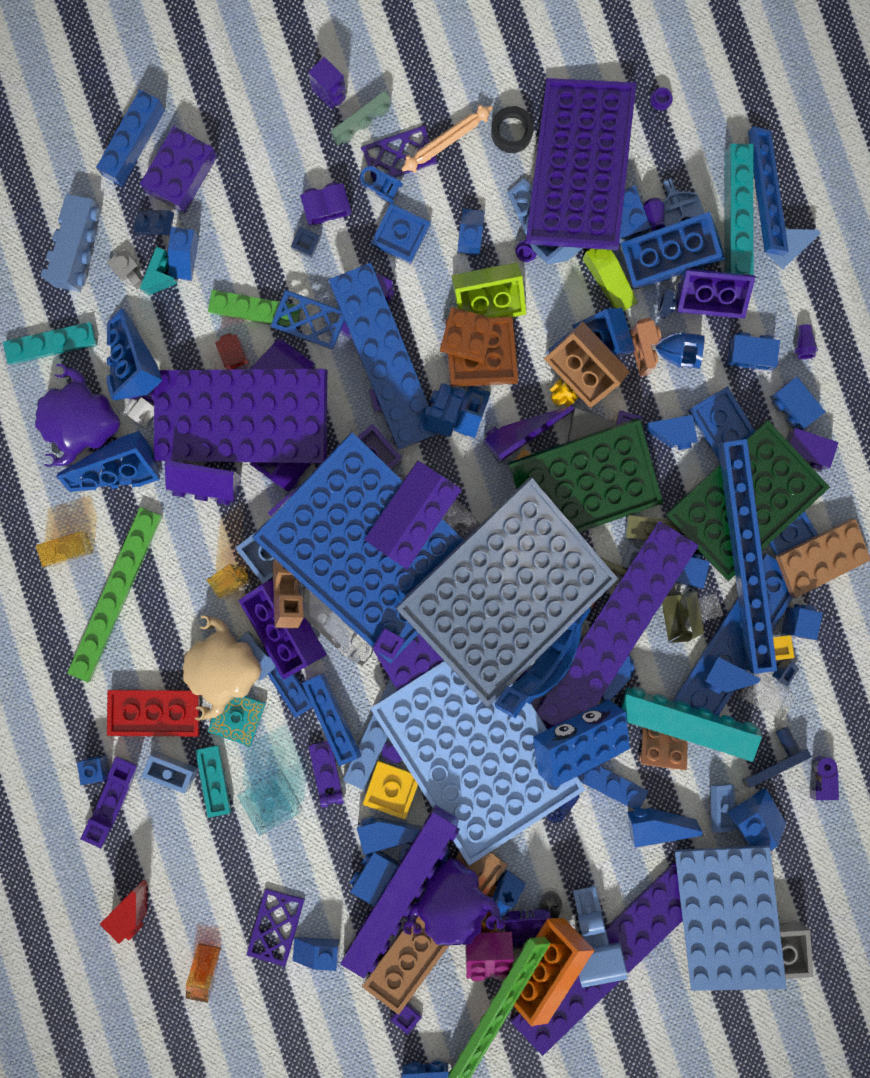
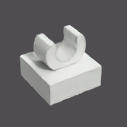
M142 397L138 402L131 399L126 405L131 409L128 416L144 427L154 416V406Z

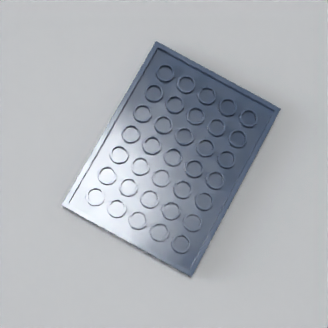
M528 478L410 591L395 608L484 705L489 707L503 693L505 688L510 686L618 578L533 478Z

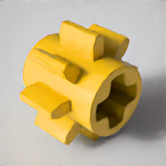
M559 379L550 388L552 391L550 395L551 400L557 406L565 405L568 407L578 399L575 391L562 379Z

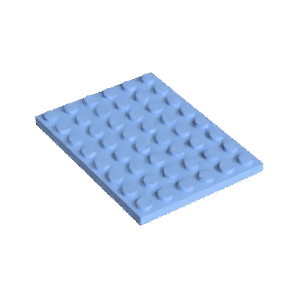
M443 661L370 709L432 808L437 805L459 819L457 827L460 830L454 839V843L468 865H471L585 791V788L578 777L554 788L538 775L533 737L546 731L547 728L531 704L526 703L516 718L495 707V702L498 698L487 707ZM515 680L509 687L513 686L517 681Z

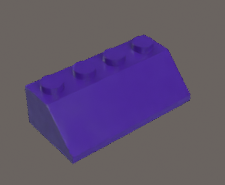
M417 460L364 540L405 569H408L461 492V489Z

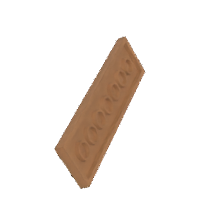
M460 851L454 858L479 876V889L485 895L508 866L504 860L493 852H489L471 865H468ZM420 917L416 919V922L421 925V932L414 934L412 926V933L408 935L402 929L380 959L374 971L369 974L362 984V988L398 1015L449 947L435 944L433 939L425 933V922Z

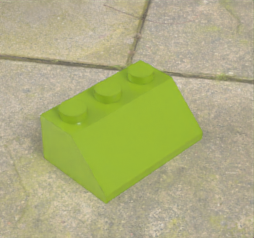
M517 262L451 275L457 309L490 318L526 315L523 276Z

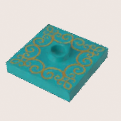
M248 696L243 698L234 697L219 716L212 718L208 732L251 747L266 703Z

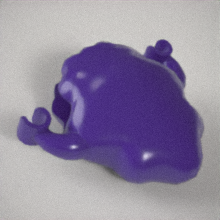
M57 364L56 366L63 367L64 373L62 375H54L59 378L69 376L72 382L65 385L62 389L51 388L37 402L36 429L41 433L44 441L55 443L64 452L59 458L55 454H45V456L53 458L52 464H44L46 467L68 465L86 447L101 448L107 439L115 434L120 427L119 416L112 409L110 400L105 395L93 394L87 386L84 376L76 369L66 367L63 364Z
M451 858L444 861L430 879H426V892L418 902L413 904L403 930L406 934L411 935L413 926L414 934H419L421 932V925L416 922V919L420 917L425 922V933L433 939L435 944L444 946L472 944L474 938L482 931L481 921L488 911L491 913V916L486 920V926L489 929H494L495 920L497 921L496 926L498 929H502L505 923L503 918L500 917L499 907L495 900L486 896L479 889V876L473 870L466 868L459 860Z

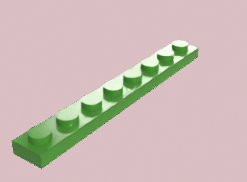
M142 507L139 508L67 674L86 682L91 681L163 516Z
M545 937L530 938L525 942L522 953L514 961L509 975L502 981L499 992L492 998L490 1007L481 1017L476 1031L469 1037L470 1041L459 1054V1059L449 1071L448 1078L472 1077L551 943Z

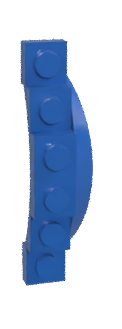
M590 607L537 658L530 669L513 686L505 688L495 702V707L498 710L516 718L526 703L531 704L535 698L548 693L564 678L574 661L581 637V625L591 612Z

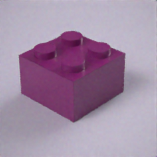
M512 932L479 933L474 938L472 944L465 945L466 979L473 981H483L485 978L504 980L509 975L514 963Z

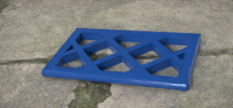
M285 290L271 327L333 350L345 321L340 309ZM289 296L300 301V304L289 309L286 303ZM312 304L320 307L322 311L309 316L306 306ZM303 308L306 319L294 323L291 313ZM330 312L340 314L339 321L331 325L327 314ZM287 315L291 326L284 327L278 325L281 317ZM324 316L328 326L316 331L312 321ZM309 323L313 333L305 335L298 332L297 327ZM327 331H330L332 334L330 343L321 341L318 336Z

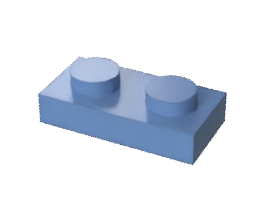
M734 784L711 785L712 832L735 831V825L727 814L728 811L735 807Z

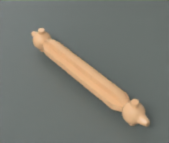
M478 105L476 113L468 115L418 150L414 157L407 155L401 170L403 172L409 170L415 173L418 164L425 163L475 128L480 120L488 122V117L493 107Z

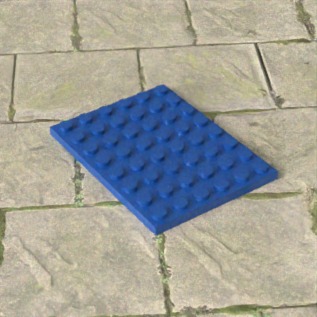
M351 432L260 527L252 538L371 647L383 627L403 637L405 641L396 654V658L419 633L396 610L395 606L464 539L441 519L408 569H405L365 541L364 538L403 481ZM379 653L384 659H386L391 664V662L393 661L392 659Z

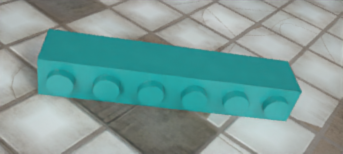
M730 144L724 153V255L726 259L724 260V272L754 275L753 144Z
M626 687L620 708L626 711L628 723L751 762L754 761L762 739L760 729L753 723L744 722L743 724L735 721L734 718L728 715H714L708 709H695L683 701H677L676 703L668 700L667 697L661 694H647L645 690L638 687Z

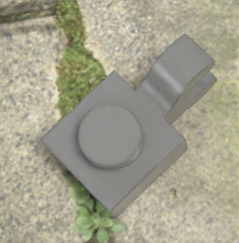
M125 249L107 261V264L122 282L128 278L136 289L140 288L142 281L135 273L140 267Z

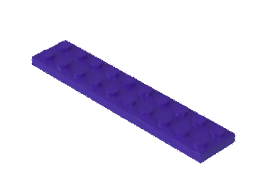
M659 521L577 648L570 669L564 678L549 692L538 709L537 714L539 717L556 726L598 704L699 546L698 544Z
M674 861L605 927L609 944L621 942L628 973L683 921L676 862ZM578 976L548 1024L530 1026L519 1012L510 1019L511 1023L543 1056L620 981L582 988Z

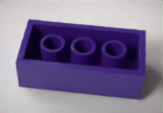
M273 579L260 585L238 600L283 680L327 655L305 615L298 628H275Z

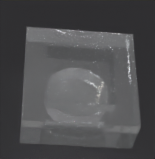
M716 593L698 598L702 621L723 615Z

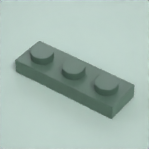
M383 91L332 129V139L335 143L340 145L342 142H349L353 138L354 133L369 127L372 120L377 116L382 117L389 111V107H391L388 94Z

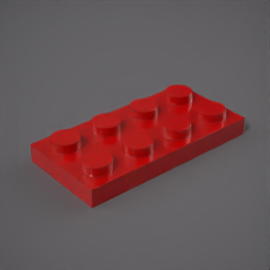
M107 690V736L198 737L200 736V720H196L195 717H200V709H196V707L200 706V695L193 694L191 690Z

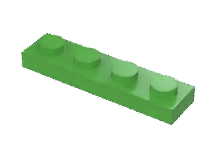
M212 290L208 313L271 325L280 302ZM286 303L287 306H288V309L291 308V307H293V306H296V305H294V304H288V303ZM300 309L291 313L294 323H297L299 320ZM288 316L281 317L278 325L284 327L291 326Z

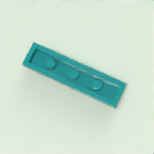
M88 322L3 341L7 364L13 365L97 346L93 324Z

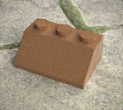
M584 322L571 331L544 358L590 408L618 387L630 372Z

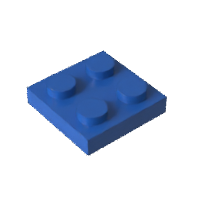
M390 203L371 241V245L412 264L431 226V222Z

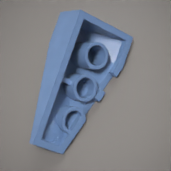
M522 179L507 194L527 235L533 186L525 179ZM530 244L533 251L547 265L569 261L583 249Z

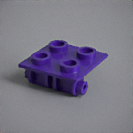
M545 909L534 910V918H532V911L529 910L530 918L526 919L525 910H522L523 919L520 918V911H508L509 913L504 916L505 932H512L513 948L521 949L527 940L536 938L546 920L551 918L550 911H545Z

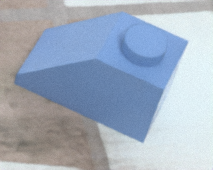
M786 229L789 252L783 256L767 254L783 270L821 232L808 229Z

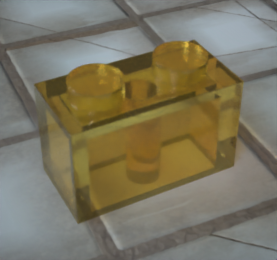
M80 531L36 545L42 567H54L93 554L88 534Z
M228 564L208 578L207 582L219 599H227L249 584L247 580L249 575L242 566Z

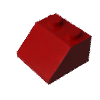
M143 880L99 924L118 944L125 938L129 941L144 925L142 920L147 915V882Z

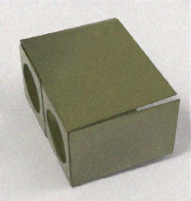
M697 591L677 592L666 596L662 602L667 637L668 641L674 639L669 643L689 642L703 634L704 630ZM682 596L687 600L688 609L681 605ZM688 616L692 632L687 630L684 625V621Z

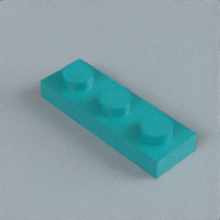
M215 745L196 749L207 817L230 814L232 811L220 746Z

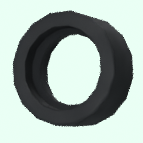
M508 106L501 109L494 116L491 126V138L501 151L518 153L530 144L534 132V122L531 115L525 109L518 106ZM516 118L524 123V137L516 142L503 139L499 133V127L503 120Z

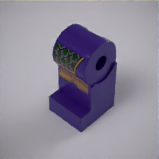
M826 756L816 757L812 762V768L816 774V788H810V798L814 800H839L837 763L832 758Z

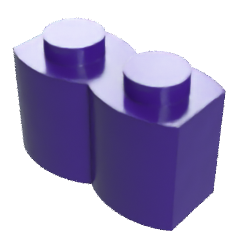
M332 182L327 184L326 188L319 190L310 188L300 195L308 226L318 225L329 220L351 215V208L344 184Z

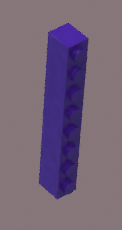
M437 805L433 807L375 906L372 907L345 951L340 965L363 979L368 971L371 973L374 971L379 961L376 958L379 953L384 954L390 944L388 941L391 934L395 936L402 924L399 922L402 916L407 917L413 907L411 901L414 897L419 898L425 887L423 885L426 878L430 879L435 872V862L437 859H443L448 850V847H446L448 841H454L460 830L457 827L459 822L457 817Z

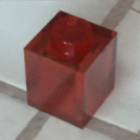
M225 334L219 338V341L215 342L224 367L227 370H233L249 364L240 338L236 334Z

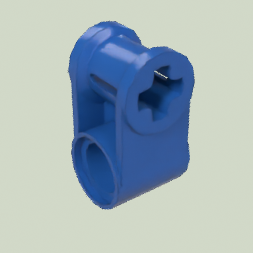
M373 166L364 168L359 176V181L364 188L392 204L399 187L403 186L401 181ZM368 171L373 172L376 176L375 182L373 184L365 182L364 173ZM390 185H392V187H391L389 193L387 194V191H388Z
M505 870L499 878L492 899L495 900L499 907L500 917L505 916L509 909L517 904L526 886V882L508 870Z

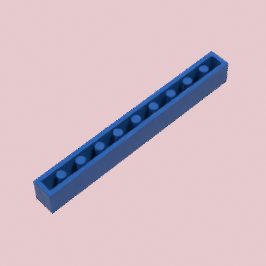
M747 439L718 443L747 668L753 674L777 671L748 443Z

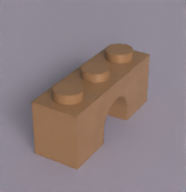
M274 558L275 628H298L304 618L303 596L299 595V580Z

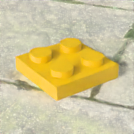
M378 760L362 805L406 820L418 784L410 771Z

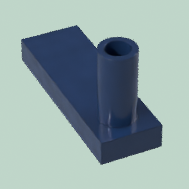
M788 726L775 732L788 757L743 778L742 780L747 788H751L812 757L808 749L800 750Z

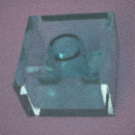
M282 769L247 787L237 795L259 836L300 814L303 809Z

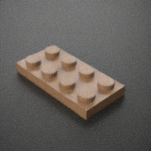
M849 519L775 556L792 598H797L870 561V556L856 519Z

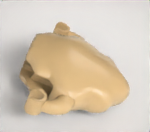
M201 616V618L207 620V625L205 627L200 626V628L209 630L215 628L216 633L211 634L205 641H196L184 655L183 681L188 685L193 694L202 695L208 703L212 704L211 709L207 706L196 707V709L202 711V716L195 717L196 720H207L219 716L234 697L243 698L250 692L253 684L260 678L262 672L261 664L254 656L252 647L246 642H237L230 634L228 626L213 616Z

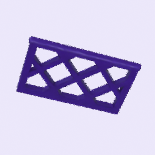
M423 125L361 146V150L368 166L377 168L379 165L389 170L388 175L395 178L413 172L409 170L403 172L402 170L395 169L399 158L406 160V155L402 154L406 144L413 145L420 150L425 144L430 143L426 132V126ZM422 132L423 140L421 144L409 139L411 135ZM400 139L403 141L399 151L387 147L388 143ZM375 147L381 148L377 159L370 157L367 150ZM385 151L396 155L392 166L380 161ZM433 156L425 163L418 164L416 169L419 170L436 164V157ZM370 172L374 183L376 180V176L373 172Z
M265 888L246 956L286 967L305 899ZM268 895L275 896L279 904L268 909L266 906ZM291 901L299 903L296 914L292 916L285 905ZM282 907L287 919L276 924L271 912ZM267 915L273 927L261 932L259 929L261 919ZM290 922L292 925L290 936L284 939L279 927ZM275 930L281 942L269 947L264 936ZM258 939L262 941L266 949L261 953L253 951L255 941ZM282 945L285 948L283 960L275 958L272 952Z

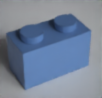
M154 752L149 756L141 777L185 794L190 790L198 768L159 752Z

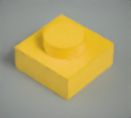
M791 635L773 637L776 660L794 658Z

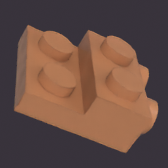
M651 318L637 321L638 324L633 326L634 328L630 332L636 350L633 353L640 377L649 375L657 367L656 364L658 363L657 353L653 349L658 345L659 339H661V332L659 326H655L654 320L651 321Z

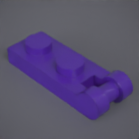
M328 741L310 744L308 747L321 807H329V804L336 802L337 804L344 803L336 759ZM334 787L335 794L327 795L326 789Z

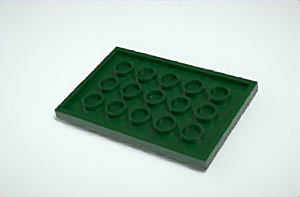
M639 418L508 462L516 490L528 478H533L578 532L663 504Z
M766 420L747 438L761 550L770 544L830 488L769 420ZM719 464L665 515L686 538L699 545L697 550L726 581H729L735 576L721 465Z

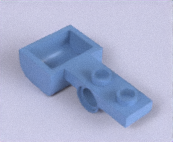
M596 885L573 890L582 936L594 949L593 954L579 974L582 988L629 979L621 942L609 944Z

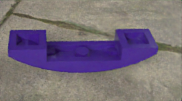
M116 756L107 776V783L80 840L100 849L103 847L126 800L138 765Z

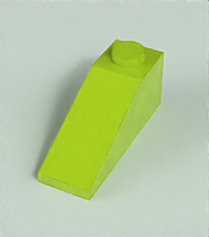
M588 250L583 257V261L613 308H623L624 312L637 304L634 293L612 250Z

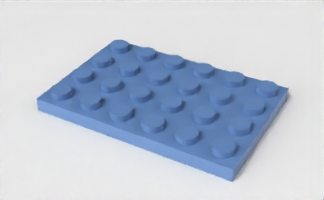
M770 845L675 850L691 991L787 989Z

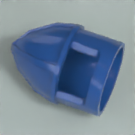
M684 331L673 333L662 338L655 349L659 356L671 365L678 368L700 369L705 335L685 333Z

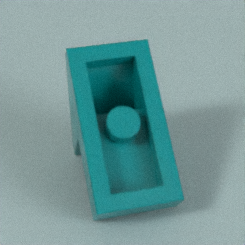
M156 247L139 288L146 295L154 294L177 284L173 277L163 274V271H166L169 267L168 254L164 249Z

